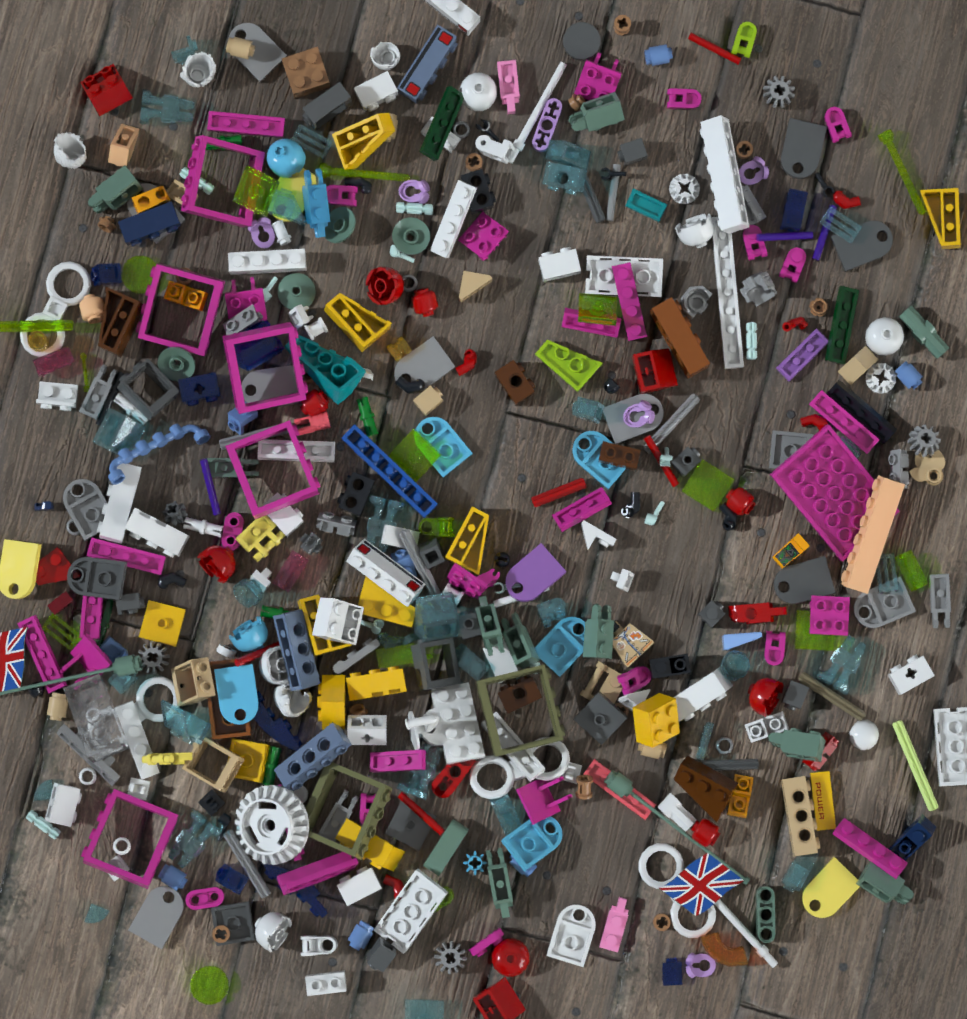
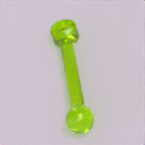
M81 353L80 359L82 360L85 384L83 390L88 392L90 386L88 385L86 368L87 355L86 353Z

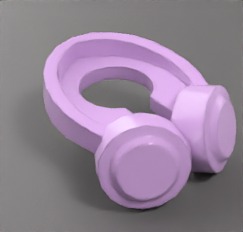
M755 156L752 161L743 164L739 169L740 181L745 185H753L762 179H767L769 169L765 166V161ZM760 168V171L755 173L753 179H747L744 176L746 169Z
M407 180L399 187V195L406 202H418L424 205L429 200L427 192L430 190V187L425 180ZM409 186L421 190L419 194H414L412 197L406 195V189Z
M266 217L253 220L251 227L247 228L251 232L254 243L260 248H269L275 239L274 230L271 227L272 221ZM259 226H262L264 232L269 234L268 241H259Z
M641 400L639 404L629 406L623 414L625 424L635 428L641 427L646 423L652 424L655 414L651 410L652 406L650 403ZM645 411V415L641 416L639 421L633 422L630 419L631 412Z
M691 953L686 959V972L691 978L695 976L707 977L715 971V960L707 954ZM707 960L710 963V968L707 971H702L700 968H693L692 965L693 963Z

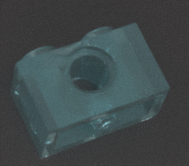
M547 161L542 184L548 185L547 189L554 191L563 188L566 189L565 193L576 195L577 192L583 193L588 170ZM567 174L568 181L562 184L561 177Z

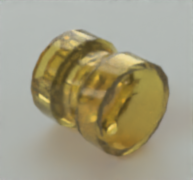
M33 331L28 336V344L34 351L43 352L48 348L49 340L41 331Z
M402 336L397 338L396 343H390L386 346L396 362L402 359L403 354L412 352V349Z

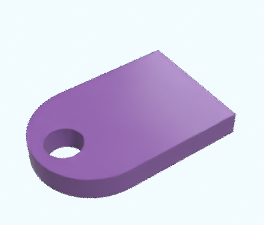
M540 543L509 570L505 580L507 592L517 601H533L566 574V570ZM520 584L523 587V591L518 594L512 591L513 585Z

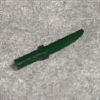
M107 599L101 622L100 640H96L98 646L102 645L107 628L109 629L110 626L109 621L113 607V600Z

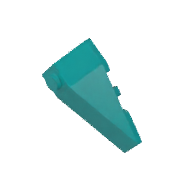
M298 334L296 344L300 346L302 356L299 357L300 364H303L305 372L318 387L339 405L354 391L366 370L352 358L338 355L336 351L332 349L327 350L319 346L318 343ZM288 342L284 346V348L291 354L290 345Z

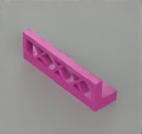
M341 852L278 875L277 881L283 895H287L352 871L358 865L357 858L352 859L351 855Z

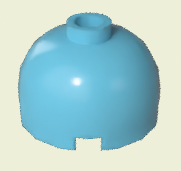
M280 139L269 147L266 159L269 168L277 176L290 178L293 177V174L299 173L305 165L306 155L297 142L291 139Z
M255 617L257 621L254 622L251 620L244 622L232 631L234 636L229 635V639L238 650L251 652L264 648L263 644L268 638V629L261 617Z

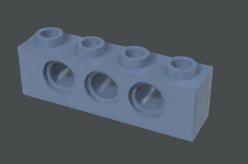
M302 609L273 616L290 690H302L319 685V674L316 669Z
M331 723L277 766L274 771L284 788L291 791L298 790L303 786L304 782L315 777L323 767L330 765L338 755L344 754L352 744L342 727Z

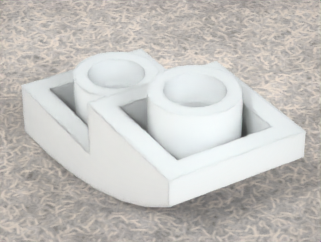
M384 525L381 544L406 549L399 536V533L405 530V528ZM410 530L416 544H418L420 532Z
M783 711L745 724L751 743L767 738L772 732L781 733L784 732V729L789 730Z

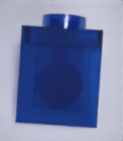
M120 263L97 264L91 270V279L94 281V286L120 284L122 282Z
M227 864L218 869L215 878L219 884L239 895L249 877Z
M666 958V962H662L663 986L683 985L682 962L678 961L677 958Z

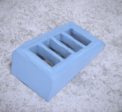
M752 632L723 635V650H729L762 637V633Z

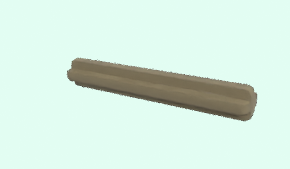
M801 673L798 678L799 682L857 720L862 721L866 712L807 673Z

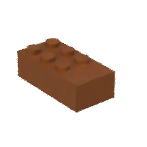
M671 297L653 307L650 315L686 378L689 379L707 369L710 362L700 347V338L696 333L693 334L690 329L692 325L689 319L682 316L681 305Z
M235 659L209 661L216 694L208 698L212 740L252 735L251 721L240 725L230 723L222 716L219 707L214 669L236 666L234 663ZM238 709L235 712V717L238 720H243L246 717V712L243 709Z

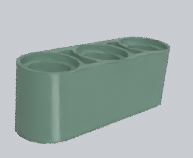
M452 819L423 866L437 876H440L469 829L455 819Z
M760 886L756 891V934L763 943L772 942L776 934L775 894L768 886ZM769 890V899L762 900L760 897L761 891ZM769 909L770 917L766 920L762 919L761 911ZM767 928L771 931V936L768 939H763L761 932Z

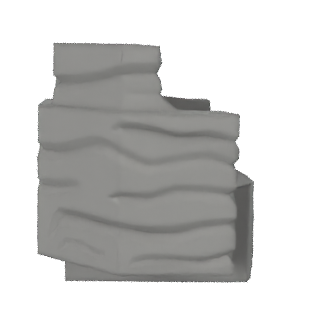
M761 271L742 281L744 287L740 289V292L747 303L753 301L756 307L777 295L775 285L767 271Z
M704 286L689 287L681 297L682 312L691 320L697 313L699 315L702 314L708 306L706 302L712 293Z

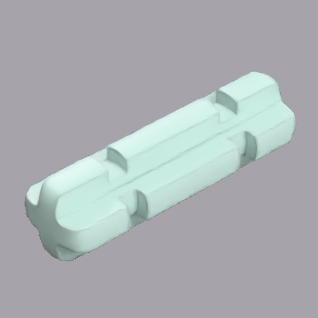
M184 167L180 172V176L186 179L189 169ZM200 177L198 188L200 190L203 189V192L210 195L215 188L214 185L209 182L206 183V180Z
M397 202L396 212L432 215L433 205Z
M755 322L746 323V349H748L746 358L748 360H755L757 358V333H755L757 324Z
M34 810L27 814V820L31 823L34 822L35 826L48 833L51 838H58L61 833L58 828L52 827L53 825L50 822L46 821L42 816L39 817L38 813Z

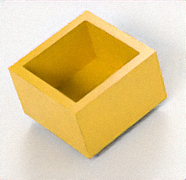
M658 693L632 707L636 742L654 748L680 733L676 698Z

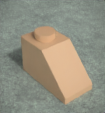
M121 124L110 145L109 163L122 167L126 165L127 167L135 148L139 128Z

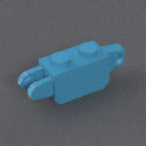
M319 168L315 170L316 184H312L310 171H304L305 185L302 186L306 222L310 224V228H314L316 238L326 237L325 227L330 222L326 184L323 183L322 171Z

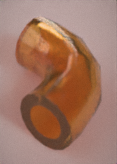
M719 932L700 937L706 953L717 963L728 967L748 964L744 947L726 946L722 942Z

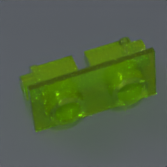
M912 549L894 557L911 592L928 584Z

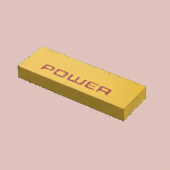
M830 771L810 773L814 816L817 823L816 831L836 829Z

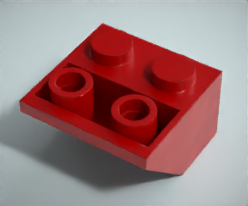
M114 64L105 66L101 71L87 76L80 82L99 117L133 98Z
M669 348L633 354L632 360L640 394L678 386Z
M506 977L472 997L484 1019H515L526 1010Z

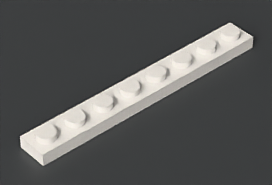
M712 217L714 224L712 240L724 369L743 368L744 361L732 233L728 234L721 231L717 224L719 217Z

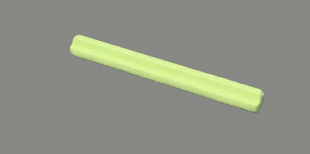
M902 720L896 721L892 726L929 811L936 810L939 806Z

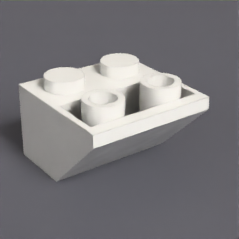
M320 597L312 635L326 640L356 645L364 607L335 598Z

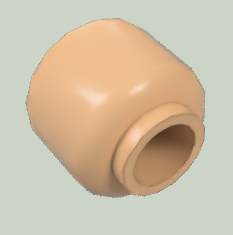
M89 294L79 303L82 319L89 324H96L103 320L104 301L101 297Z

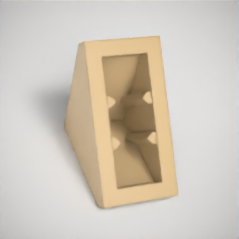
M175 179L167 189L170 200L182 207L183 201H181V198L185 193L186 187Z
M463 271L459 301L462 303L491 283L492 277L490 275Z
M865 346L838 373L851 386L879 359Z

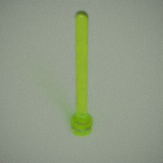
M889 129L877 135L880 142L887 146L920 215L925 214V208L893 143L894 134L892 130Z
M320 163L323 178L336 175L404 182L410 180V175L355 169L344 170V168H332L328 163Z

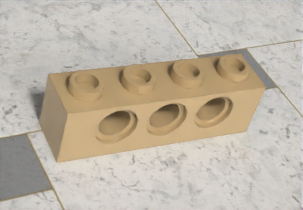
M805 776L782 779L781 785L793 857L818 853L817 849H820L819 837L815 838L814 830H817L816 818H812L811 811L814 810V804L808 795V791H811L810 781L806 780ZM796 791L801 792L803 795L801 802H796L793 799V794ZM798 811L805 812V821L800 822L797 820L796 814ZM801 830L808 831L809 839L807 841L800 839L799 833Z

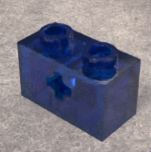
M789 188L780 229L791 232L800 231L808 192Z
M216 372L178 380L182 402L188 406L198 405L199 401L206 400L207 403L218 400L217 397H222ZM198 386L205 389L201 395L195 392V390H198Z

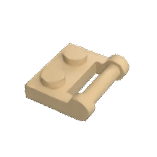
M598 661L594 674L580 695L591 700L594 697L591 693L605 671L608 673V676L599 691L614 704L623 688L617 679V676L621 675V673Z

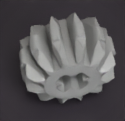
M774 76L773 81L768 79V86L763 87V90L766 91L763 94V98L769 97L766 103L774 102L773 108H776L778 103L781 108H784V102L789 105L791 103L789 98H794L795 96L792 93L795 87L789 86L791 80H788L786 83L784 82L785 76H782L780 81L777 76ZM777 88L779 91H783L780 96L778 93H775Z
M926 424L922 425L921 428L916 426L914 431L909 433L911 438L908 439L907 443L912 444L910 450H916L915 456L921 453L923 458L927 454L932 456L934 451L939 449L938 444L941 442V439L937 438L939 432L932 431L933 426L927 429Z
M151 641L150 648L148 645L143 644L145 652L138 650L139 654H143V657H140L144 661L142 663L143 668L147 665L146 673H149L152 668L153 674H157V667L160 671H164L162 663L167 666L169 665V662L164 661V658H170V655L163 654L168 649L164 647L160 650L162 646L160 642H158L156 648L154 641ZM151 653L158 654V657H156V659L158 660L156 662L149 661V658H151L149 655Z
M450 941V947H447V944L443 942L444 950L437 947L436 950L441 955L435 954L434 958L441 960L437 961L435 965L443 964L440 969L441 972L447 967L448 974H451V968H454L455 972L458 973L457 965L461 968L465 967L460 960L466 961L467 957L460 955L464 954L466 950L458 951L461 946L460 943L453 948V941ZM450 952L455 954L454 958L456 959L454 962L451 960V963L447 962V956H445L447 953L450 955Z

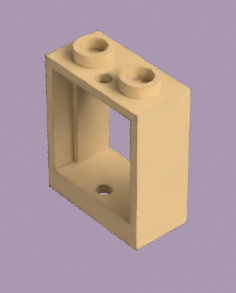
M208 657L191 659L171 669L178 706L197 704L216 695Z
M201 735L193 743L192 760H185L182 769L217 790L226 793L245 759L210 738ZM208 744L230 756L217 782L195 769Z

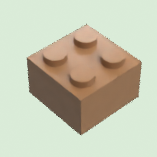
M318 47L281 58L295 99L330 87Z

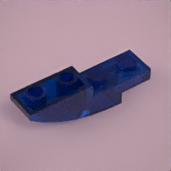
M257 691L259 708L254 717L255 721L268 735L280 744L295 751L299 750L303 743L297 735L293 736L291 733L292 726L287 719L283 720L282 717L274 721V712L270 707H265L263 704L265 699L261 692Z
M266 864L264 866L266 869L264 873L271 880L274 878L277 880L278 875L291 871L278 865ZM314 885L297 890L298 894L296 896L303 903L306 901L311 906L310 911L316 917L321 916L323 918L329 912L316 899L321 892Z

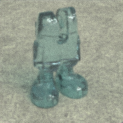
M143 89V106L158 105L163 108L153 109L141 106L140 124L146 125L151 118H161L163 123L193 121L194 114L180 112V109L193 110L195 106L194 101L164 94L163 98L152 95L150 90Z
M370 495L369 502L374 506V515L368 518L367 541L375 545L376 536L381 537L382 540L384 525L396 526V523L393 522L394 517L398 511L404 509L405 503L388 500L385 520H382V513L387 499ZM379 541V550L385 553L388 545L381 544V541Z
M850 635L830 659L833 663L832 666L826 671L818 672L816 676L823 683L832 685L837 672L842 667L843 671L835 681L833 688L845 695L850 691L848 685L850 674H855L858 670L861 657L866 648V644L860 641L853 654L849 653L855 641V638Z
M424 743L420 750L426 751L425 770L410 771L413 773L411 780L408 783H399L396 789L426 800L429 780L432 781L434 778L441 750L438 747Z
M196 810L191 812L192 825L189 829L181 831L179 836H177L176 843L168 854V857L174 860L181 850L185 852V855L178 862L181 868L187 866L194 857L200 855L206 847L204 842L209 837H218L222 833L214 823L209 821L202 833L196 838L195 834L208 820Z

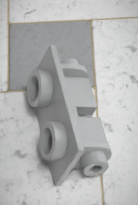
M742 186L749 225H754L766 218V215L749 186Z
M253 304L223 324L226 335L246 331L247 327H252L257 322H261L263 316L260 312L256 313Z
M892 450L889 455V479L905 484L904 489H907V485H909V471H903V468H909V454H907V450Z
M325 511L319 513L316 528H319L320 531L333 533L334 527H337L336 534L349 537L350 535L354 536L357 520H353L350 516H335L332 512Z

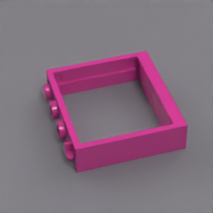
M205 135L196 136L194 144L191 146L193 152L188 162L189 173L184 182V187L186 188L181 198V201H183L181 211L243 228L251 227L265 152ZM207 144L250 156L238 217L195 206Z
M157 263L156 267H152L150 277L153 279L151 285L148 284L145 296H148L147 303L142 305V322L139 321L136 332L139 333L138 338L169 347H180L188 352L205 356L209 347L225 281ZM161 272L214 286L199 347L146 333Z
M290 322L222 336L235 407L239 414L306 400L305 393H308L307 383L303 382L302 375H305L303 364H300L299 361L302 353L300 346L296 344L298 331ZM288 333L298 392L245 403L234 344Z
M290 420L225 446L255 520L319 494L317 488L321 486L317 476L313 478L311 471L314 470L310 459H305L304 453L307 451L303 441L299 443L297 436L300 434L296 424L292 425ZM288 430L310 487L258 507L236 450Z
M114 789L112 794L108 793L104 803L107 804L105 810H101L98 815L97 821L99 824L97 828H93L90 833L89 839H91L89 847L85 846L81 854V857H84L83 863L148 889L178 821V814ZM117 798L168 819L143 878L92 857Z

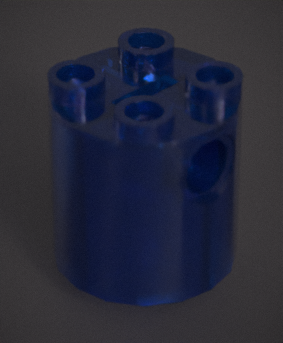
M262 320L245 331L272 325L268 320ZM277 336L234 344L238 367L246 371L255 369L279 355L285 349Z

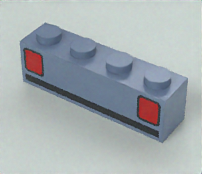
M437 25L398 85V93L416 104L419 100L422 101L428 92L426 90L428 85H433L437 79V71L439 68L443 69L448 61L446 59L449 52L453 53L458 45L456 43L457 36Z

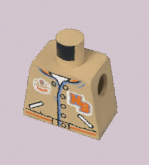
M617 621L614 622L613 635L615 637L613 638V648L623 664L628 668L654 641L630 623L623 628Z

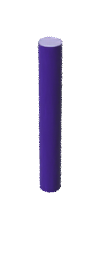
M829 205L812 257L816 261L820 260L837 208L834 205Z
M813 232L757 234L756 239L757 241L813 239Z
M204 458L200 460L213 515H219L221 512L208 460Z

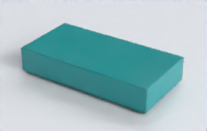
M633 188L625 207L660 222L668 204Z

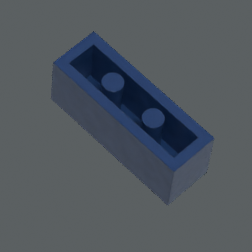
M172 202L118 221L125 243L132 247L142 244V240L147 238L149 240L156 239L163 232H175L181 226Z

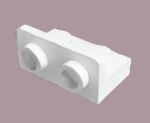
M40 381L36 403L41 405L40 408L52 409V406L60 407L59 410L71 411V408L77 407L79 386Z

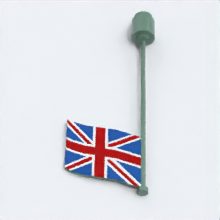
M28 627L0 633V695L114 671L115 674L122 677L136 674L143 668L140 656L132 654L115 658V662L109 668L21 687L25 668V638Z
M612 770L608 774L604 783L607 784L610 790L621 798L624 795L627 797L630 794L706 852V854L690 863L672 881L659 888L694 916H697L708 910L730 889L741 882L746 885L750 881L749 877L741 875L632 792L633 782L619 771Z

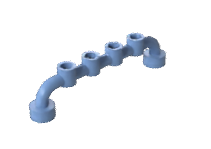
M174 424L169 428L170 433L166 435L162 432H157L152 436L153 441L146 443L145 440H140L135 444L136 449L129 451L128 448L121 449L118 452L119 457L115 458L109 466L110 474L108 479L112 485L121 483L125 479V475L121 469H117L120 464H128L135 457L147 455L156 447H164L173 439L179 440L188 432L195 433L194 439L198 445L206 443L211 438L210 434L206 429H201L196 425L189 424L180 427L179 424Z

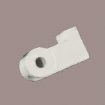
M487 135L479 136L475 142L477 149L482 155L508 164L515 149L511 141L504 139L503 143L491 140Z

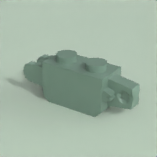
M486 595L478 597L480 606L475 607L485 649H487L489 656L493 655L492 647L498 646L500 653H504V642L494 603L488 604Z
M498 848L497 853L500 863L493 865L492 853L490 850H486L487 869L493 902L496 909L501 908L502 918L510 917L508 907L513 906V898L502 848Z

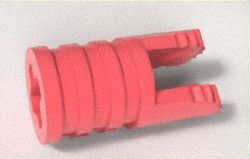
M327 411L313 417L305 416L294 419V424L296 425L310 423V426L298 429L300 435L331 428Z

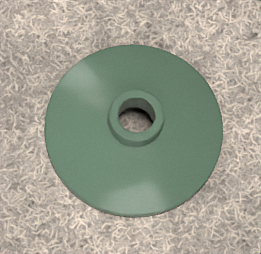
M346 207L336 208L329 213L330 222L325 227V238L331 243L345 241L354 231L356 218L352 210Z
M413 217L404 218L395 225L392 232V240L400 252L407 255H416L427 248L430 241V232L427 225L420 219ZM412 235L414 240L409 241L407 236Z
M289 274L281 280L278 286V298L281 304L289 310L301 304L303 307H309L315 299V285L304 274ZM299 288L300 292L298 294H294L293 289Z
M180 347L166 348L160 353L157 362L159 370L172 381L189 379L193 375L196 366L193 356L187 350Z

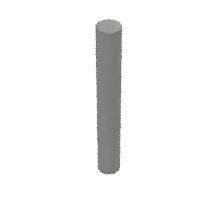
M613 164L612 171L620 172L621 165ZM619 176L611 177L606 221L612 222L614 219Z

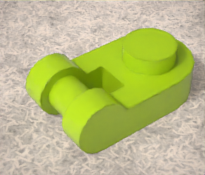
M744 22L739 26L731 53L736 55L737 53L743 54L744 57L750 58L757 34L756 26L753 23ZM740 41L747 42V47L739 46Z

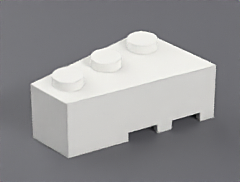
M134 508L124 527L130 531V536L137 540H140L141 537L148 540L147 545L155 549L158 546L165 549L163 553L172 558L174 555L180 556L190 537L137 508Z
M721 666L673 697L676 698L678 721L683 719L685 721L690 720L695 716L694 712L698 709L702 712L711 706L709 702L716 699L718 702L727 696L725 692L733 684Z

